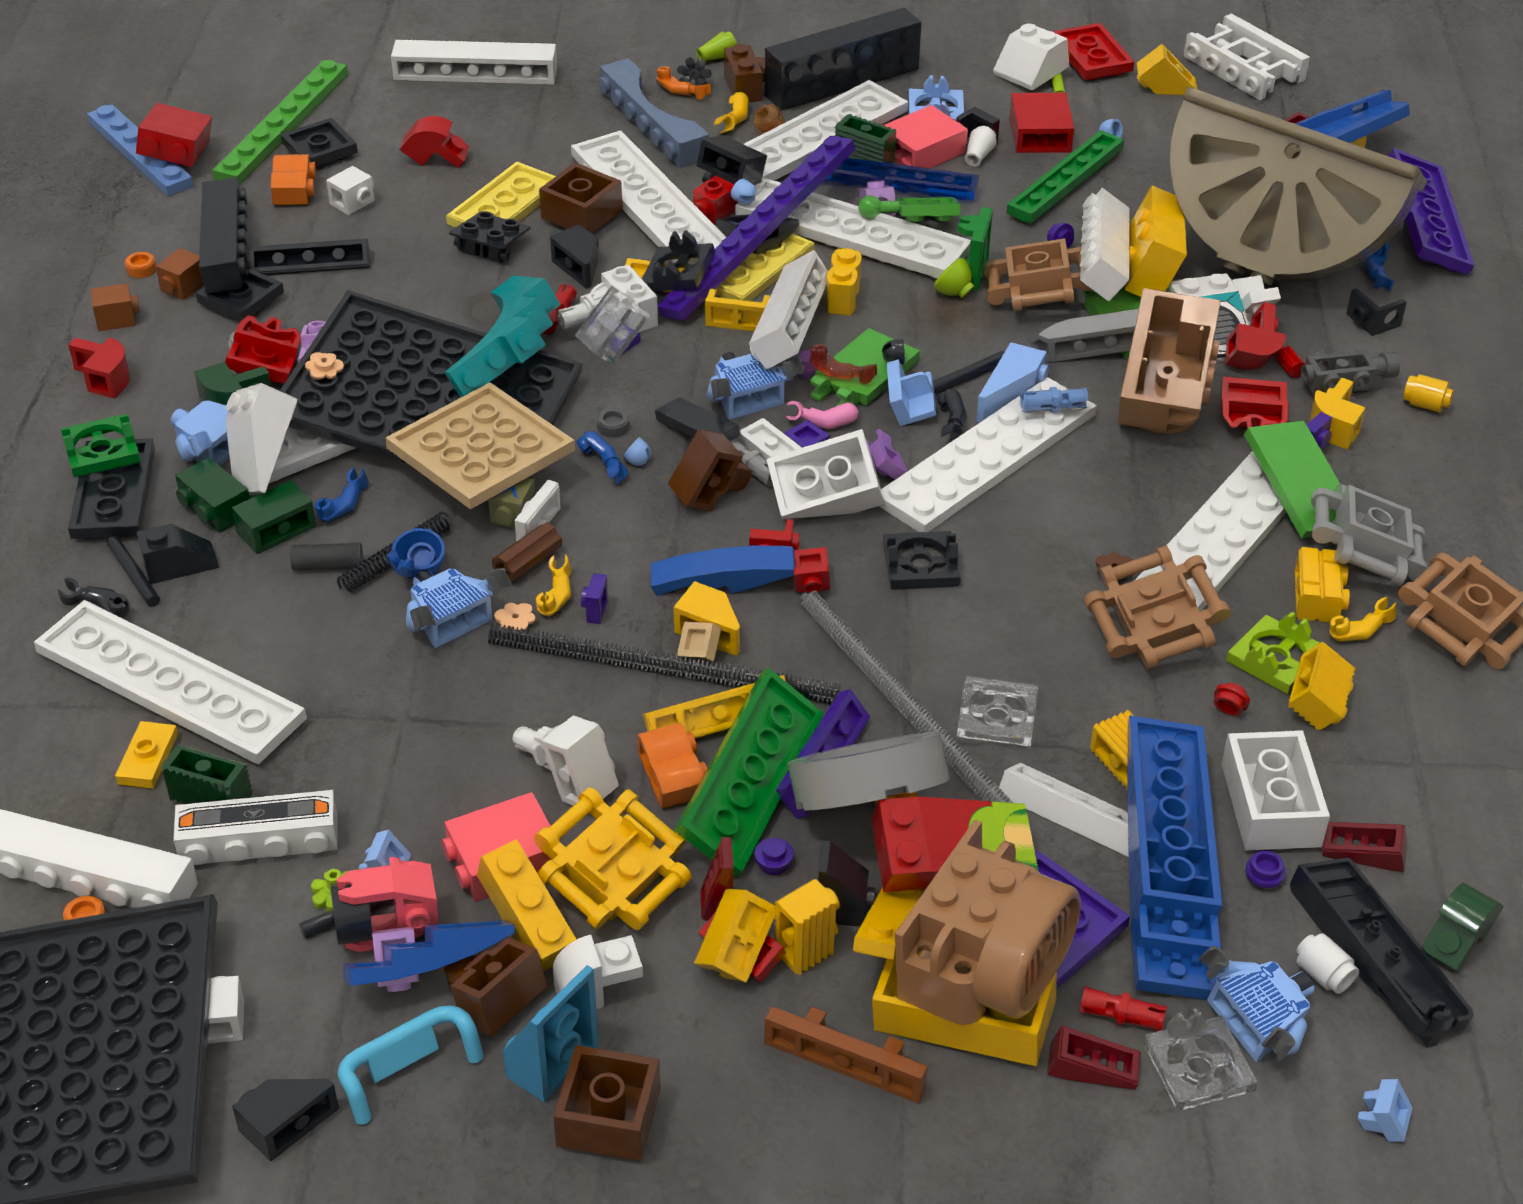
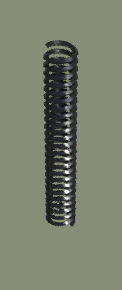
M439 512L415 528L429 529L430 527L433 532L441 535V532L445 533V530L450 528L448 521L442 514L446 517H449V515L445 512ZM393 543L385 546V548L373 554L372 557H368V559L360 562L359 565H355V568L352 567L351 570L343 573L342 576H338L337 584L339 589L342 588L340 579L345 589L353 592V589H357L358 586L361 587L362 583L366 584V581H370V578L383 573V570H387V567L390 568L391 565L386 563L383 556L386 558L390 553Z

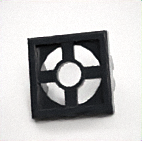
M684 230L682 239H680L678 233L673 231L669 246L658 247L642 280L653 292L697 289L716 252L713 243L697 244L696 238L687 230ZM690 258H698L696 264L688 263ZM678 259V261L673 264L671 262H667L666 266H663L664 262L667 260ZM682 267L685 268L682 272H680L678 269Z
M936 531L883 534V547L890 589L960 586L956 533ZM935 546L944 552L946 556H932L924 551V547ZM901 548H913V553L908 557L898 558V551ZM915 559H925L930 562V565L917 567L912 564V561ZM934 567H943L936 572L930 573Z

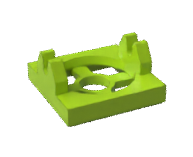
M1294 612L1289 613L1280 621L1265 615L1228 651L1226 661L1289 694L1293 689L1300 663L1291 658L1290 651L1296 647L1302 650L1304 654L1318 645L1319 642L1310 638L1312 630L1307 619L1304 618L1299 625L1295 623L1296 617ZM1265 636H1276L1283 641L1279 645H1266L1258 639ZM1273 652L1282 654L1286 660L1278 662Z

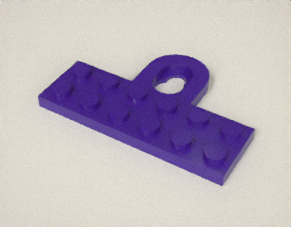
M1392 148L1388 154L1389 157L1419 167L1427 180L1423 192H1418L1404 220L1407 222L1416 255L1425 262L1432 261L1443 265L1449 271H1459L1468 275L1475 265L1442 166Z

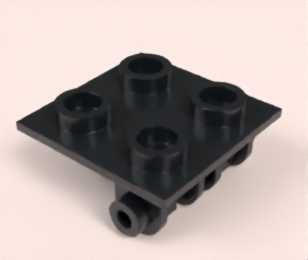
M481 211L451 230L449 235L455 236L454 246H457L458 250L476 256L480 255L483 258L488 257L490 260L502 263L503 261L507 262L511 255L507 245L525 234L531 227L520 224L515 219H504L494 216L491 212Z

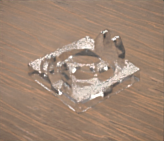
M966 676L962 691L957 737L1031 747L1038 685ZM982 694L994 695V701L989 702L985 706L971 704L973 700ZM1005 698H1017L1023 704L1026 711L1011 709L1005 703ZM992 709H1001L1008 716L1003 719H994L987 712ZM975 717H983L984 721L990 726L981 723ZM1011 721L1019 722L1018 724L1010 727H1003L1008 725Z
M1195 1008L1192 1009L1187 1019H1184L1181 1012L1177 1013L1168 1022L1166 1030L1145 1034L1143 1044L1177 1111L1256 1091L1258 1082L1223 1016L1205 1020L1202 1013ZM1205 1038L1212 1040L1222 1046L1224 1051L1211 1055L1207 1051L1200 1050L1194 1039ZM1180 1043L1186 1054L1183 1062L1169 1065V1052L1175 1044ZM1193 1058H1201L1210 1064L1211 1070L1204 1074L1195 1073L1188 1067L1187 1062ZM1232 1065V1070L1225 1067L1221 1071L1220 1076L1215 1078L1216 1068ZM1187 1076L1189 1079L1198 1082V1084H1190L1181 1079V1077Z

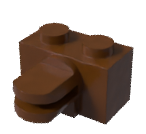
M737 44L733 47L724 48V77L732 95L736 92H743L748 96L749 103L762 101V83L765 82V57H755L751 45Z
M698 429L671 476L668 485L686 507L712 511L721 495H725L728 490L738 492L749 483L751 471L743 463V456L724 434Z
M506 937L491 951L484 950L479 956L471 955L444 967L456 1006L468 1012L475 1023L477 1031L490 1037L547 988L537 949L510 937Z

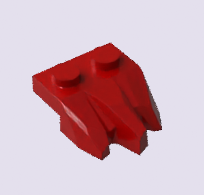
M248 315L240 321L235 331L234 341L226 356L225 363L230 370L237 374L265 366L269 372L271 383L285 384L295 366L301 344V334L297 328L280 329L281 320L273 316L265 323H259L255 317Z
M1222 377L1220 413L1231 428L1245 427V431H1247L1248 427L1287 423V382Z

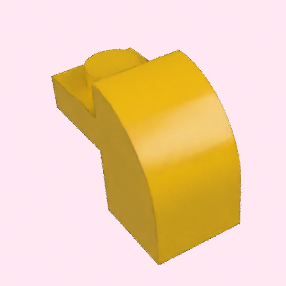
M1341 378L1334 388L1329 387L1326 393L1319 390L1316 391L1309 422L1320 412L1331 416L1332 421L1329 431L1332 432L1329 443L1348 450L1360 433L1366 407L1349 402L1354 382Z

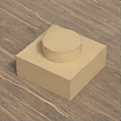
M684 622L677 652L678 657L682 656L684 660L686 656L688 661L691 657V661L695 658V661L700 659V661L709 660V662H714L721 627L714 623Z

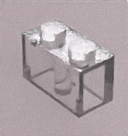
M611 285L575 336L594 354L614 365L651 314L629 295Z

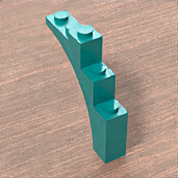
M513 275L490 292L501 310L498 320L472 350L444 372L460 398L491 382L513 364L523 363L546 345L540 334L553 325L547 314L561 304L545 278Z

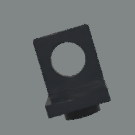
M1356 288L1351 290L1346 314L1371 336L1401 326L1407 302L1402 299L1379 307ZM1396 310L1395 317L1390 322L1384 323L1386 316Z

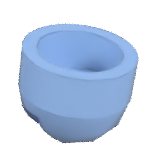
M1108 119L1099 126V131L1102 130L1119 138L1122 137L1123 127L1119 119Z
M740 179L734 184L731 190L732 199L743 205L751 204L755 200L756 188L751 182L746 179Z
M639 437L622 457L634 466H642L650 460L651 449Z

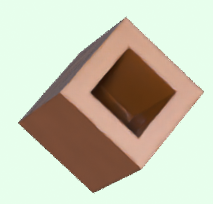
M179 248L157 264L156 271L160 290L184 300L202 287L204 283L199 268L200 256Z
M128 283L91 289L92 306L98 331L136 326L134 314L140 313L137 294H130Z

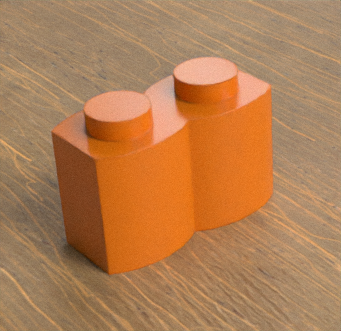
M309 154L274 155L273 171L271 174L273 205L309 204V196L315 195L314 179H316L315 162H310Z
M680 722L638 734L637 751L661 809L689 802L708 769L705 762L699 763L695 755L697 753V745L692 732L686 733Z

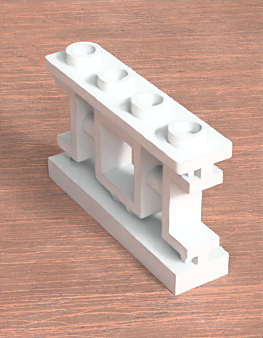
M1232 13L1224 16L1223 24H1216L1215 34L1211 37L1206 38L1199 33L1195 34L1193 32L1187 34L1184 50L1185 58L1258 100L1265 98L1266 91L1269 93L1273 92L1275 80L1280 77L1298 84L1305 81L1310 56ZM1241 55H1244V56H1246V57L1249 58V59L1245 60V59L1241 58L1240 56H1241Z

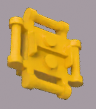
M589 787L578 796L579 801L549 828L543 827L534 836L536 845L551 858L537 873L545 886L550 884L588 917L587 922L596 930L608 919L612 921L617 916L631 928L640 930L649 921L648 916L677 888H683L692 879L691 872L685 865L672 860L685 846L687 840L677 832L675 833L637 801L639 796L630 789L624 791L617 801L609 807L603 801L600 793L594 788ZM588 813L597 819L567 847L560 843L559 839ZM653 835L665 844L661 849L653 844L655 840ZM659 875L665 877L638 904H631Z

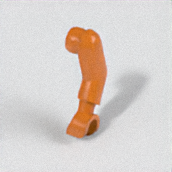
M668 66L658 67L656 70L658 76L656 77L657 83L671 94L686 96L695 94V98L699 100L711 94V84L697 86L692 85L690 82H680L671 76V68Z

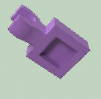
M878 429L876 431L878 439L874 443L867 440L874 459L875 469L882 476L886 477L889 475L896 480L908 471L900 453L893 449L891 437Z

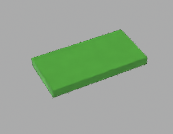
M1305 421L1248 427L1244 436L1301 539L1312 537V527L1315 524V508L1311 502L1312 492L1318 488L1335 491L1340 482ZM1329 508V521L1332 523L1336 518V511Z

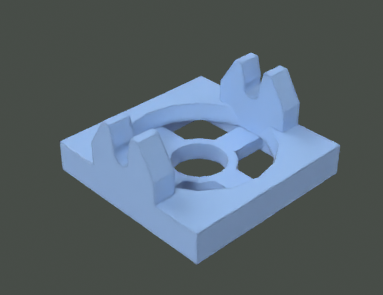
M930 75L924 82V89H909V114L927 107L916 106L920 101H930L927 106L933 105L955 121L957 116L964 113L963 90H949V84L944 76L940 77L938 84H934L933 75ZM946 102H952L956 107H948Z

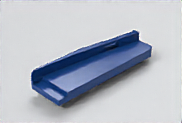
M1384 89L1351 103L1325 110L1296 124L1351 143L1409 116L1410 109L1408 102L1392 101L1391 90Z

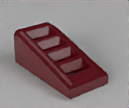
M1328 822L1322 846V856L1334 859L1350 857L1354 863L1390 871L1404 872L1407 851L1405 825ZM1338 836L1345 837L1344 845L1337 844ZM1354 840H1359L1360 845H1353ZM1370 843L1377 844V846H1370Z
M730 837L721 838L700 889L701 918L705 921H708L717 911L725 890L733 889V852Z
M1061 1025L1050 1045L1047 1074L1067 1080L1135 1090L1138 1086L1141 1051ZM1083 1056H1089V1059H1084ZM1100 1058L1106 1059V1066L1100 1064ZM1117 1061L1124 1062L1123 1071L1116 1069Z

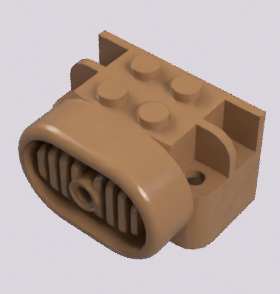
M1143 288L1121 393L1118 424L1138 427L1154 433L1171 434L1184 431L1198 421L1202 404H1209L1220 341L1214 340L1221 300Z
M974 820L895 933L898 999L961 1025L977 1022L988 1008L1016 1019L1026 1016L1042 996L1071 946L1081 910V899L1078 890L1071 885L1040 874L1038 870L1029 865L1016 861L1015 844L1003 841L995 852L983 848L982 822Z

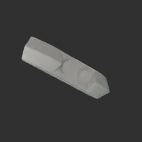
M1139 309L1064 320L1046 328L1030 340L1029 343L1033 348L1047 352V362L1130 351Z

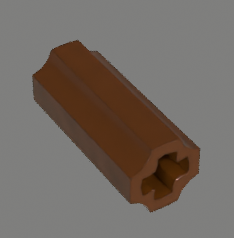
M548 522L543 525L541 524L492 559V567L494 570L505 568L510 581H515L562 547V537L558 534L556 528Z

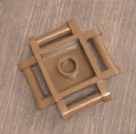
M1064 238L1005 248V259L992 260L984 266V274L989 284L987 290L988 302L992 305H1000L1005 299L1012 298L1013 312L1023 310L1022 307L1065 301V304L1074 303L1073 288H1080L1083 291L1093 290L1080 280V252L1082 247L1067 249ZM1076 263L1079 267V272L1071 273L1069 264ZM1008 273L1009 283L1001 284L1000 277L1002 274Z
M1165 545L1155 550L1156 553L1113 568L1111 565L1099 569L1107 590L1104 592L1100 590L1092 591L1084 597L1083 601L1088 611L1094 613L1108 642L1106 648L1112 658H1120L1135 653L1137 659L1141 658L1145 668L1150 669L1158 666L1159 661L1199 647L1207 649L1216 645L1210 626L1229 618L1231 610L1225 601H1221L1205 571L1207 565L1200 555L1192 556L1183 564L1176 566L1168 546ZM1161 566L1163 570L1121 586L1118 583L1120 579ZM1194 579L1208 605V609L1203 611L1198 609L1195 596L1186 580ZM1112 606L1127 636L1126 638L1120 636L1107 610L1108 607Z
M1438 553L1430 561V566L1413 582H1407L1398 591V596L1403 603L1418 607L1410 615L1406 625L1414 631L1419 629L1457 657L1456 662L1463 667H1466L1475 655L1480 652L1486 656V661L1492 668L1503 669L1510 662L1511 655L1523 644V591L1520 592L1483 566V561L1475 555L1471 558L1467 557L1459 563L1446 553ZM1447 575L1430 593L1425 591L1439 576ZM1428 616H1431V617L1434 618L1436 621H1435V622H1432V621H1431L1430 619H1428L1427 617H1428ZM1511 621L1517 625V629L1501 645L1498 644L1493 638Z

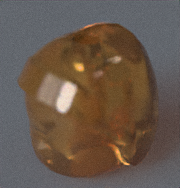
M775 104L761 106L754 115V126L763 134L785 123L783 113Z

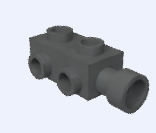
M1346 348L1341 353L1333 354L1317 351L1311 356L1306 357L1305 365L1301 367V378L1303 383L1308 385L1313 396H1315L1317 390L1326 393L1329 387L1334 388L1341 378L1354 382L1352 392L1374 389L1377 376L1382 378L1397 377L1400 372V361L1396 352L1381 353L1379 357H1371L1367 350L1356 351L1355 348Z

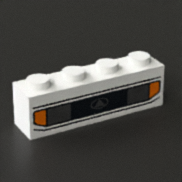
M333 790L175 805L174 844L178 855L192 858L193 865L338 850V820Z

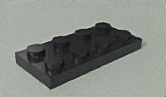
M153 438L135 439L141 462L79 476L68 527L71 539L137 536L136 532L141 531L155 452ZM99 445L93 448L92 451L103 452L109 449L110 446Z

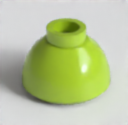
M964 258L956 259L937 278L934 283V289L943 295H958L963 299L974 288V285L971 283L972 273L968 262Z

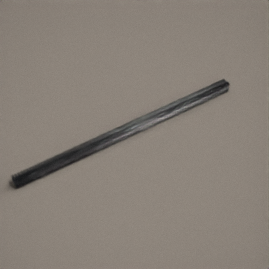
M493 622L491 623L488 635V643L650 671L652 673L667 674L669 676L685 677L686 679L694 678V680L733 687L755 683L761 673L760 670L759 674H757V669L752 673L753 668L748 672V667L744 672L743 666L741 671H739V666L735 670V665L730 669L731 664H729L727 669L726 663L723 668L722 663L717 667V662L713 666V661L708 665L709 660H707L706 665L704 660L700 664V659L695 663V658L691 662V657L687 661L686 656L684 661H682V656L680 660H678V655L674 659V654L669 658V653L665 658L664 652L662 657H660L661 652L656 656V651L652 655V650H650L649 655L647 650L643 654V649H641L640 653L639 648L634 652V647L632 652L630 647L626 651V646L621 650V645L617 649V644L613 648L612 643L610 648H608L609 643L604 647V642L600 646V641L596 645L595 640L593 645H591V640L589 644H587V639L583 643V638L578 642V637L576 642H574V637H572L571 641L570 636L565 640L566 636L564 635L563 639H561V634L557 639V634H555L554 638L553 633L548 637V632L544 636V631L540 636L539 630L537 635L536 630L533 631V634H531V629L527 633V628H525L523 633L522 627L520 632H518L519 627L516 628V631H514V626L510 630V625H508L506 630V625L501 629L502 624L497 628V623L493 627ZM788 674L785 677V681L810 701L813 699V701L821 702L822 700V703L826 702L829 704L831 702L832 704L840 692L841 684L837 688V683L832 687V682L828 686V681H826L824 686L823 680L821 685H819V680L815 684V679L810 683V678L806 682V677H804L803 682H801V677H799L798 681L797 676H795L794 680H792V675L790 679H788Z

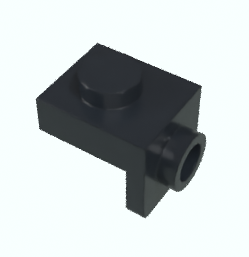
M973 107L957 116L956 121L968 129L967 138L970 137V133L977 127L986 126L995 132L996 144H998L1000 119L977 107Z

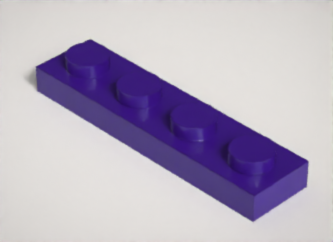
M851 689L839 692L797 758L853 745L869 720L870 715ZM788 770L775 791L795 818L806 817L811 810H804V808L797 810L790 772Z

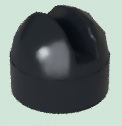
M903 339L891 340L883 345L882 356L884 361L888 363L899 359L901 365L905 363Z

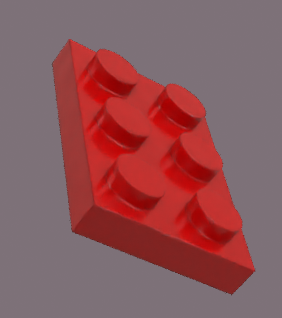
M1101 23L1053 31L1055 34L1067 38L1069 62L1084 80H1095L1098 77L1109 75L1117 76L1134 70L1133 59Z

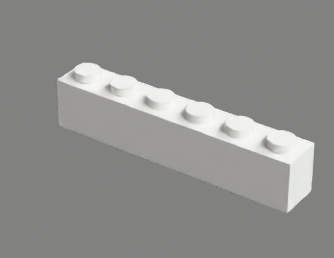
M395 40L391 54L393 80L554 84L557 71L556 44Z
M1101 188L1096 195L1092 193L1082 206L1084 209L1082 216L1083 226L1081 229L1080 280L1107 301H1110L1129 280V207L1104 188Z
M815 250L784 266L749 342L752 356L755 360L760 361L766 370L798 354L827 284L828 270Z
M0 809V873L9 878H21L36 882L43 887H55L71 891L78 896H94L108 901L115 906H128L132 908L189 899L198 885L192 858Z

